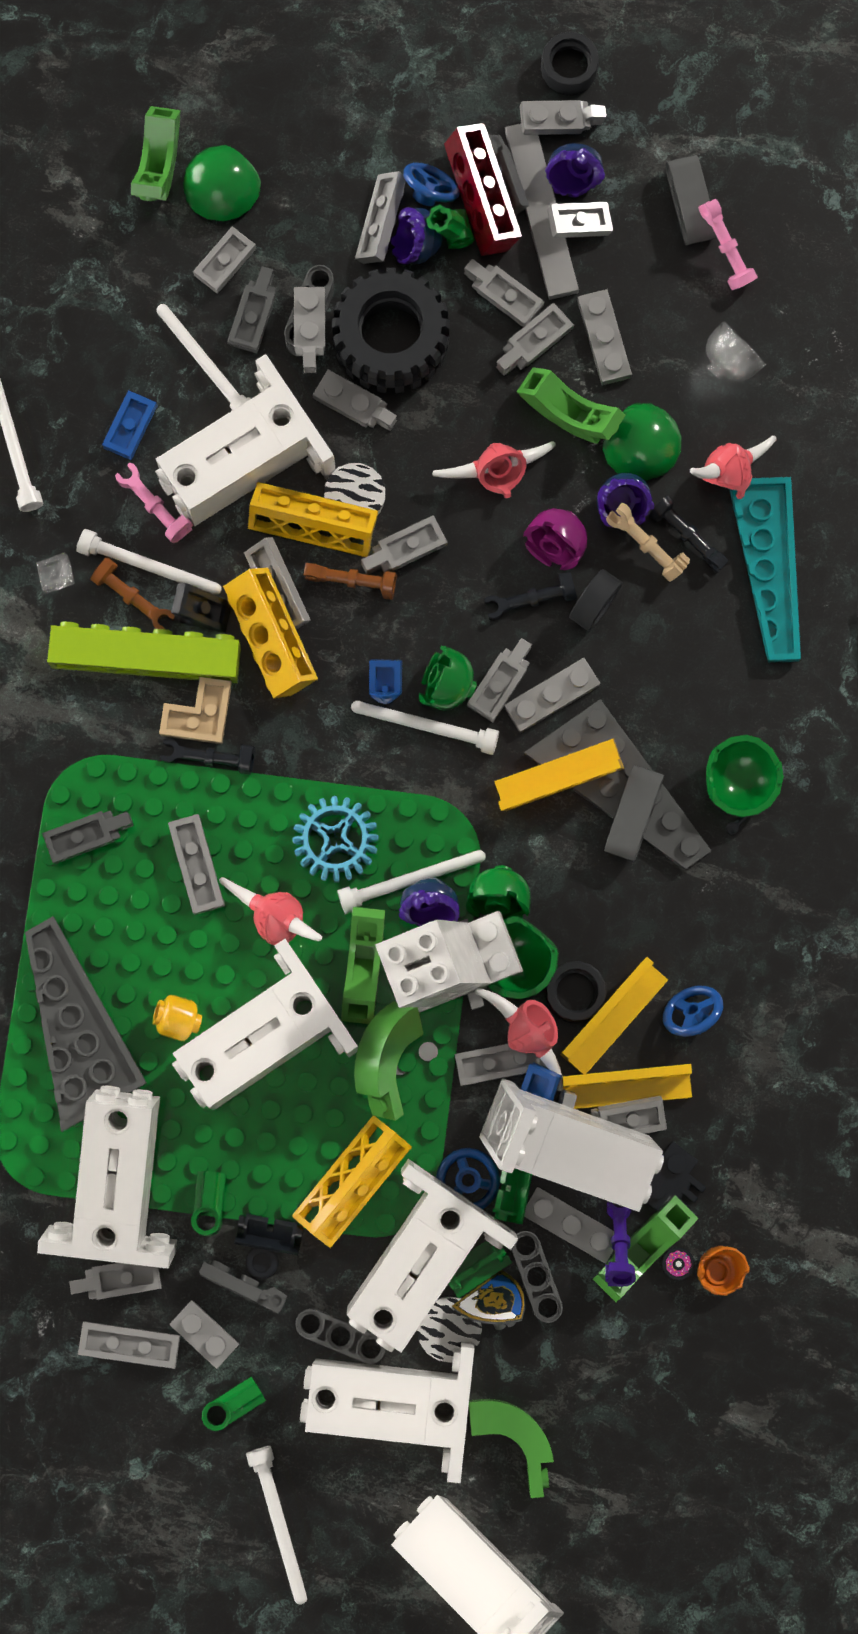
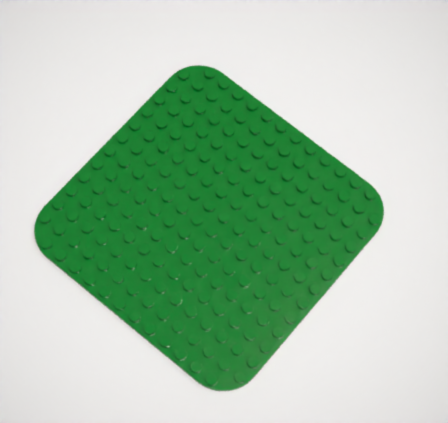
M117 755L91 756L69 766L54 781L44 802L1 1079L0 1160L7 1172L18 1183L34 1192L76 1199L84 1120L61 1132L52 1073L48 1062L41 1013L37 1001L35 980L25 935L26 931L53 916L147 1082L146 1085L139 1089L151 1091L152 1096L160 1097L149 1208L193 1214L198 1171H209L226 1174L222 1218L239 1220L240 1215L246 1216V1213H250L251 1215L269 1218L268 1224L274 1225L275 1219L295 1222L296 1220L292 1217L293 1213L370 1120L372 1113L367 1095L356 1092L354 1071L357 1052L351 1057H348L345 1052L339 1055L328 1038L332 1032H329L215 1110L208 1108V1106L205 1108L200 1107L190 1092L194 1085L190 1079L187 1081L182 1079L172 1065L176 1061L172 1053L289 975H285L274 958V955L278 953L275 946L268 944L259 935L254 923V911L219 882V879L224 877L263 897L271 893L288 892L301 903L303 922L322 936V940L315 941L296 935L289 942V945L341 1020L352 912L344 914L337 890L348 886L350 889L357 888V890L480 850L476 832L469 820L452 804L440 798L422 794L251 773V775L240 774L239 771L180 763H165L163 761ZM332 796H337L338 806L343 805V800L346 797L349 798V809L351 810L356 803H360L362 807L358 815L360 816L362 813L369 811L371 817L365 824L375 822L377 826L376 829L368 832V834H376L379 837L377 842H369V845L377 848V853L370 854L366 852L365 854L372 860L371 865H366L361 861L359 864L363 869L362 874H358L354 868L350 869L352 874L351 880L346 879L345 872H340L339 882H334L332 872H329L326 881L321 880V873L323 871L321 869L312 876L309 871L313 863L302 867L300 862L307 855L296 856L294 852L297 848L302 847L303 844L297 845L292 841L293 837L302 836L301 833L294 830V826L296 824L305 826L306 824L299 818V815L304 813L311 817L312 814L308 809L310 804H313L317 811L322 809L319 803L321 798L325 799L326 806H332ZM100 811L103 813L111 811L113 817L125 812L131 815L134 826L120 831V839L53 864L42 833ZM199 814L225 906L194 915L168 823ZM331 815L321 819L319 822L328 826H335L345 816ZM353 822L347 834V839L360 849L362 833L358 825ZM312 829L309 845L314 855L318 857L323 847L324 839ZM342 831L340 833L336 832L335 835L334 833L327 834L331 842L329 848L330 846H336V843L338 846L344 844L341 840ZM337 852L330 859H327L326 862L339 864L350 860L352 856H348L343 852ZM480 863L436 877L451 887L458 897L459 918L457 922L468 919V923L473 921L474 916L467 910L466 901L470 885L479 874ZM406 888L364 901L362 906H359L360 908L385 910L383 941L419 927L406 923L399 917L401 896ZM382 962L380 965L374 1016L384 1007L396 1001ZM169 995L194 1001L198 1007L197 1014L202 1015V1022L198 1033L192 1032L185 1041L160 1035L157 1032L156 1025L152 1024L158 1001H164ZM463 996L419 1013L424 1034L405 1048L399 1059L398 1068L406 1073L396 1075L404 1115L396 1121L377 1117L410 1144L412 1148L342 1234L377 1238L392 1236L398 1232L425 1192L422 1190L420 1194H417L403 1184L404 1177L401 1175V1168L407 1159L436 1177L437 1170L443 1160L455 1066L454 1054L457 1051ZM307 1000L299 1002L296 1006V1013L300 1015L308 1014L312 1009V1003ZM341 1021L359 1047L361 1038L369 1024ZM426 1042L435 1044L438 1049L437 1057L429 1062L422 1060L419 1056V1048ZM212 1065L204 1066L200 1071L201 1081H208L214 1075ZM117 1111L121 1118L127 1119L123 1112ZM377 1128L370 1136L369 1144L375 1143L383 1134L380 1128ZM360 1155L353 1157L349 1162V1169L357 1166L360 1162ZM340 1180L332 1183L328 1188V1195L336 1192L339 1188ZM319 1206L313 1207L306 1215L305 1219L309 1223L319 1213ZM212 1213L202 1214L204 1216L215 1217Z

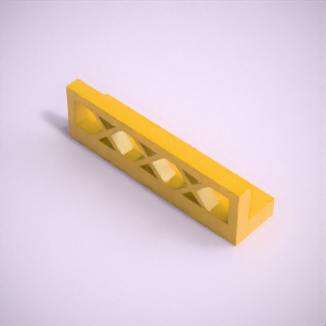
M257 482L249 507L248 529L368 557L378 511ZM257 515L268 517L272 522L257 520ZM288 523L298 524L302 529L291 528ZM318 531H328L332 536H323ZM353 537L364 540V544L352 543L348 538Z
M610 739L494 781L501 799L498 803L501 811H508L623 770L624 766L615 740Z
M648 957L639 964L560 1054L581 1074H586L668 981L665 976L652 966L654 962Z
M691 1064L563 1076L562 1085L564 1090L575 1092V1095H577L574 1109L594 1108L660 1095L663 1101L692 1098L690 1083L692 1067Z
M372 1116L293 1213L292 1217L312 1235L331 1248L412 1146L377 1117ZM377 1128H380L383 1134L375 1143L369 1144L370 1136ZM360 1155V1162L357 1166L349 1169V1162L353 1157ZM340 1180L339 1188L336 1192L328 1195V1188L333 1182ZM319 1206V1213L309 1223L305 1219L306 1215L313 1207Z

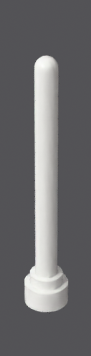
M160 304L157 307L158 315L231 403V411L249 401L250 397L246 398L244 395H239L169 307L165 304Z
M0 379V423L20 488L17 491L18 496L16 500L20 511L29 512L42 507L43 500L40 491L31 485Z
M84 529L81 533L76 549L78 553L87 556L99 553L176 582L188 583L214 595H218L221 592V586L216 582L105 543L101 537L97 536L96 532Z
M354 701L351 704V710L354 713L476 744V748L481 749V752L493 755L499 737L498 730L487 728L486 731L480 729L477 732L361 701Z
M477 850L357 890V888L350 889L348 886L337 890L344 914H348L353 911V907L362 906L364 901L409 887L422 879L436 878L481 863L485 860L486 855L482 850Z
M265 1446L247 1452L246 1457L249 1467H253L254 1472H258L294 1601L302 1605L307 1601V1595L270 1469L273 1467L272 1460H274L271 1446Z

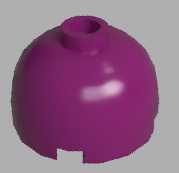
M552 508L540 512L524 531V536L528 539L525 543L528 551L537 560L549 567L552 565V562L562 565L559 570L573 569L582 558L587 547L586 529L578 517L570 511Z

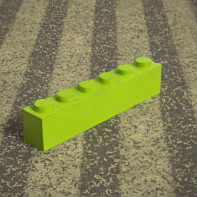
M60 622V626L51 625L47 662L52 669L199 680L200 677L238 683L241 645L239 640H234V636L228 634H217L215 638L203 637L202 633L192 631L185 632L184 636L172 635V631L165 629H154L153 633H144L137 627H122V631L110 630L109 626L103 624H92L91 628H81L79 624L74 622Z

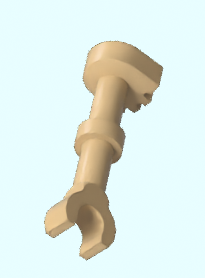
M621 503L617 508L616 512L620 516L613 510L606 518L607 523L614 528L626 531L640 544L639 549L644 554L648 552L664 568L662 575L669 582L681 575L683 570L687 568L690 559L684 553H680L672 559L657 544L658 540L653 535L648 536L634 522L631 510L626 504Z

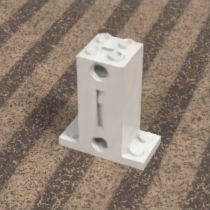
M266 354L255 360L257 372L254 374L258 380L256 384L261 392L260 394L156 458L159 469L155 473L159 478L160 485L168 496L172 493L174 494L172 498L176 504L177 511L186 519L189 518L194 526L255 489L257 482L265 483L306 456H308L306 459L312 470L316 474L321 472L325 479L329 478V475L336 470L333 453Z
M500 911L469 923L434 920L375 944L398 1007H418L419 1013L473 992L476 988H483L523 972Z
M286 939L274 945L278 952L274 955V958L285 975H289L172 1053L176 1058L172 1065L182 1079L185 1081L190 1079L194 1085L190 1092L200 1107L205 1108L208 1106L212 1110L217 1109L329 1032H332V1034L328 1038L339 1055L345 1052L348 1057H351L357 1052V1044ZM303 1000L310 1001L312 1009L308 1014L300 1015L296 1013V1006L299 1002ZM212 1065L214 1068L213 1077L208 1081H201V1069L204 1066Z
M504 1078L500 1082L479 1136L500 1170L512 1173L514 1168L638 1212H640L642 1204L648 1202L652 1192L651 1181L654 1174L660 1172L664 1162L663 1150L649 1135L520 1090L514 1082Z
M101 1086L100 1090L96 1089L88 1098L85 1107L74 1223L55 1222L54 1225H49L38 1241L37 1253L169 1268L176 1254L177 1240L170 1239V1236L164 1233H152L150 1236H146L160 1097L152 1096V1092L148 1090L137 1089L133 1090L132 1094L120 1092L119 1087ZM117 1111L123 1112L127 1119L121 1118ZM106 1228L111 1229L114 1233L109 1232Z
M409 1159L401 1168V1175L404 1177L403 1184L417 1194H420L422 1190L425 1192L347 1306V1316L350 1318L349 1324L364 1334L369 1330L378 1337L376 1342L390 1352L395 1348L401 1353L483 1231L485 1232L483 1234L485 1236L484 1239L500 1250L503 1246L511 1250L518 1240L515 1231L499 1220L494 1219L486 1211ZM447 1211H454L458 1214L457 1220L451 1224L444 1223L441 1217ZM380 1310H386L392 1316L386 1321H381L375 1317V1314Z
M461 1342L460 1349L454 1348L452 1371L458 1372V1374L316 1358L312 1366H308L305 1370L304 1389L310 1390L309 1399H304V1402H302L300 1422L306 1423L305 1432L447 1447L443 1449L441 1472L447 1473V1482L461 1483L474 1343ZM330 1390L335 1396V1401L331 1403L323 1402L319 1397V1391ZM440 1403H448L454 1410L448 1416H442L437 1413L435 1408Z
M437 1495L433 1499L429 1496L417 1508L416 1511L419 1515L410 1524L406 1521L394 1533L396 1540L391 1545L478 1634H546L564 1614L447 1498Z

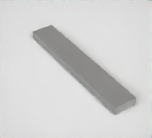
M522 124L505 127L509 150L529 203L525 211L548 299L577 294L579 288L566 238H553L547 209L551 204H556L552 185L549 184L546 178L545 168L547 166L539 136L524 135L522 133Z

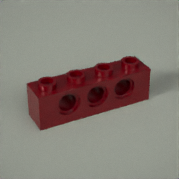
M483 123L457 127L444 143L480 254L484 256L507 252L522 235L485 125Z

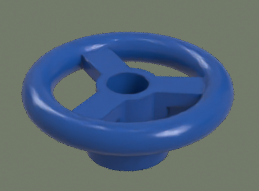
M410 163L404 168V179L414 189L413 198L419 203L426 206H434L436 201L449 203L459 197L460 191L457 183L442 170L424 163Z
M693 986L686 988L674 995L666 1004L662 1016L664 1026L670 1033L682 1037L704 1033L720 1018L723 1011V999L719 992L711 987ZM697 995L710 997L700 1003H688L685 1001V999ZM675 1008L682 1011L685 1016L682 1027L674 1024L672 1020Z
M472 1148L459 1149L446 1156L437 1170L436 1178L446 1184L447 1171L454 1162H457L459 1172L456 1175V1187L453 1190L462 1195L463 1193H473L478 1188L488 1190L486 1195L479 1201L474 1202V1204L481 1209L490 1205L495 1199L500 1186V1175L495 1162L484 1152ZM466 1158H473L483 1163L490 1174V1180L481 1178L476 1169L468 1166ZM466 1174L474 1177V1184L470 1187H466L462 1183V1177Z

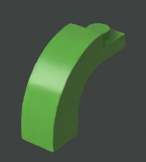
M150 106L145 115L141 162L138 172L131 182V195H135L145 201H155L157 199L166 201L173 179L177 156L181 110Z
M533 367L517 390V393L545 418L567 432L598 444L600 439L610 440L626 416L617 407L597 404L578 395L566 386L551 370Z
M353 907L341 1021L369 1024L374 1018L381 959L375 944L383 942L385 910Z
M393 1001L374 1016L361 1038L355 1060V1087L357 1093L367 1095L372 1116L396 1121L404 1115L396 1082V1070L405 1048L424 1034L418 1007L399 1008L397 1002Z
M676 1195L666 1202L630 1237L631 1246L628 1249V1263L635 1267V1282L667 1249L680 1240L698 1220V1217ZM615 1254L607 1261L606 1265H609V1262H615ZM605 1266L593 1278L615 1302L620 1300L633 1286V1284L624 1287L608 1286V1283L605 1282Z
M495 1399L469 1400L471 1435L500 1434L514 1440L522 1448L526 1457L530 1498L544 1497L543 1489L549 1488L547 1468H541V1463L554 1462L547 1437L538 1423L524 1410L511 1403Z

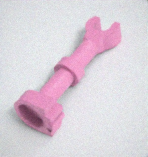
M714 199L699 206L698 209L701 216L712 226L721 244L719 246L721 253L726 254L735 272L727 281L731 290L743 287L757 279L758 276L754 268H746L736 248L738 243L735 238H731L723 222L719 202Z
M129 463L127 465L132 472V476L129 479H123L118 473L115 475L118 484L121 487L130 488L145 503L144 508L150 514L154 513L167 528L165 536L172 543L178 542L192 531L193 523L189 518L186 519L181 515L175 519L163 506L164 501L158 495L154 496L142 483L139 471L134 464Z

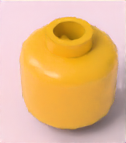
M169 995L164 1001H158L152 1024L156 1025L157 1032L160 1035L185 1041L192 1032L198 1033L202 1022V1015L197 1014L198 1007L194 1001Z

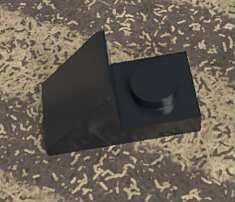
M178 583L171 613L179 616V622L182 624L225 632L231 606L228 600L188 583Z

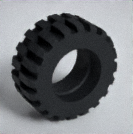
M387 268V273L379 274L378 269L369 271V278L365 280L362 276L353 280V289L346 287L341 293V302H336L333 310V343L340 365L346 366V373L353 380L357 377L360 378V385L367 389L371 387V384L376 385L377 392L386 393L387 388H395V393L404 392V386L411 385V388L415 389L421 386L422 378L425 377L426 380H430L435 375V367H441L445 360V352L448 351L450 320H448L446 303L441 302V294L436 288L429 289V281L421 276L416 280L414 279V272L406 269L403 274L396 273V268ZM398 309L405 311L416 319L420 326V335L410 348L402 352L383 353L373 349L364 341L362 336L363 324L371 315L378 311Z

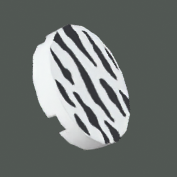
M348 463L338 467L329 475L325 484L324 498L377 510L379 514L385 502V485L381 476L373 468L362 463Z
M452 1296L438 1298L417 1329L420 1344L428 1355L438 1361L453 1362L454 1348L460 1349L461 1342L474 1343V1350L480 1342L481 1322L472 1321L452 1308V1305L461 1300V1298Z

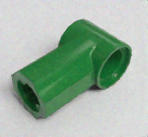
M441 204L431 208V213L426 218L428 227L446 238L449 249L464 248L474 242L475 239L466 210H451Z
M198 1171L191 1225L201 1236L212 1237L221 1230L226 1182L225 1173ZM204 1213H212L216 1221L214 1227L206 1231L201 1230L198 1225L199 1217Z
M252 1376L204 1407L202 1421L208 1429L212 1431L222 1430L266 1401ZM220 1406L225 1410L226 1419L222 1424L215 1425L209 1421L208 1411L211 1407Z

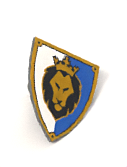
M501 1270L452 1305V1308L472 1321L493 1324L496 1330H502L506 1326L512 1327L516 1322L522 1321L525 1311V1297L519 1283L512 1276Z

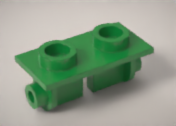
M514 1168L512 1173L502 1170L500 1178L502 1186L501 1190L498 1189L495 1209L493 1208L492 1212H495L494 1219L523 1224L532 1174Z
M485 1241L468 1253L448 1284L456 1296L460 1298L510 1265L512 1261L503 1247L500 1250L488 1241Z

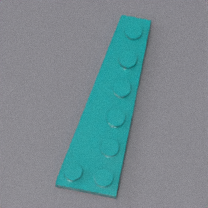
M791 477L752 478L750 486L746 489L742 499L736 497L737 490H729L768 663L799 662L801 660Z

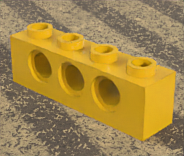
M268 567L248 569L224 585L228 602L237 616L241 631L246 636L253 652V658L259 665L266 687L271 692L272 697L292 696L318 680Z

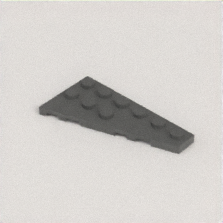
M601 699L524 752L526 757L541 765L614 739L624 769L572 788L573 791L614 819L633 766L637 765L652 770ZM662 784L643 840L683 870H686L709 854L711 849Z
M52 916L26 931L25 935L35 980L37 1001L41 1013L48 1062L52 1073L54 1095L60 1117L59 1122L61 1132H64L84 1120L86 1101L96 1089L100 1090L101 1086H115L120 1088V1092L132 1093L133 1090L143 1087L147 1082L55 917Z

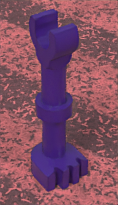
M607 1201V1213L613 1219L614 1224L611 1247L615 1250V1262H609V1265H605V1282L608 1283V1286H629L636 1280L635 1267L628 1263V1249L631 1246L629 1235H627L626 1218L630 1216L631 1209L626 1207L617 1208L612 1202Z

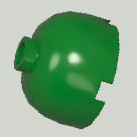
M442 645L440 648L443 652L441 654L435 652L427 665L421 682L423 685L427 684L425 694L419 692L420 703L435 709L452 710L461 705L466 698L470 699L476 689V681H473L474 671L468 658L462 653Z
M499 865L487 869L475 877L468 891L466 906L467 910L477 918L480 917V913L489 915L496 911L501 912L503 919L513 916L523 918L524 914L526 916L529 915L531 894L527 881L508 866Z

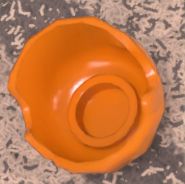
M719 1245L707 1250L700 1258L697 1275L702 1287L710 1293L727 1296L742 1288L746 1274L749 1273L750 1267L745 1255L736 1248Z

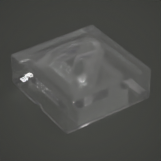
M66 553L36 562L41 587L46 594L75 584L70 560Z

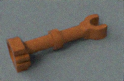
M105 557L90 578L92 582L98 586L105 583L123 597V602L127 605H134L148 616L153 622L154 629H165L158 623L161 617H168L171 621L175 620V616L170 610L155 607L139 594L140 591L136 587L130 588L113 573L118 566L110 558Z
M305 563L304 569L305 580L344 583L350 588H356V586L380 589L383 599L393 600L397 580L395 572L386 571L380 577L361 574L355 569H350L347 572L328 569L327 567L312 563Z

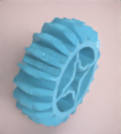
M332 796V806H326L325 799L321 798L319 803L322 809L317 811L315 806L310 804L308 809L312 816L309 817L304 813L299 815V818L306 824L305 826L300 824L294 826V830L301 833L302 836H295L292 838V841L297 845L303 844L302 847L294 851L295 855L302 856L306 854L307 856L300 862L301 866L306 867L313 863L309 871L310 874L314 876L319 869L323 870L321 873V880L323 881L327 880L329 872L333 873L334 882L340 881V872H345L346 879L351 880L352 874L350 869L354 868L358 874H362L363 869L359 863L362 861L366 865H371L372 860L365 855L366 852L370 854L377 853V848L369 845V842H377L379 837L376 834H368V832L377 828L376 823L370 822L365 824L371 817L370 812L366 811L359 816L361 804L356 803L351 810L349 809L350 799L347 797L343 800L342 806H338L337 796ZM331 815L345 816L335 826H328L319 822L321 819ZM353 822L358 825L362 833L360 849L347 839V834ZM312 829L324 839V844L318 857L314 855L309 845ZM342 831L341 840L344 844L338 846L336 843V846H330L329 848L331 842L327 834L334 833L335 835L336 832L340 833ZM337 852H343L348 856H352L350 860L339 864L326 862L327 859H330Z

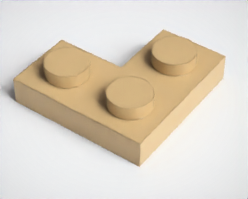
M200 677L195 707L164 703L159 731L160 736L222 744L231 692V681Z

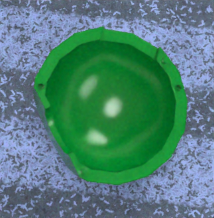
M227 145L209 147L196 154L186 167L183 181L186 202L194 212L208 220L216 221L239 218L249 211L258 199L261 187L260 177L253 165L240 152Z
M634 403L623 411L626 416L620 423L617 432L612 435L610 440L603 441L602 449L607 463L617 474L632 473L643 480L664 476L674 467L681 453L682 436L678 425L664 409L651 403Z
M750 735L734 736L713 748L707 763V792L711 801L727 814L740 817L758 815L770 807L780 794L784 778L782 762L779 761L773 748L763 742L761 738Z
M518 916L503 919L523 972L488 986L491 990L505 998L523 999L536 995L551 982L557 971L558 949L545 934L525 919Z

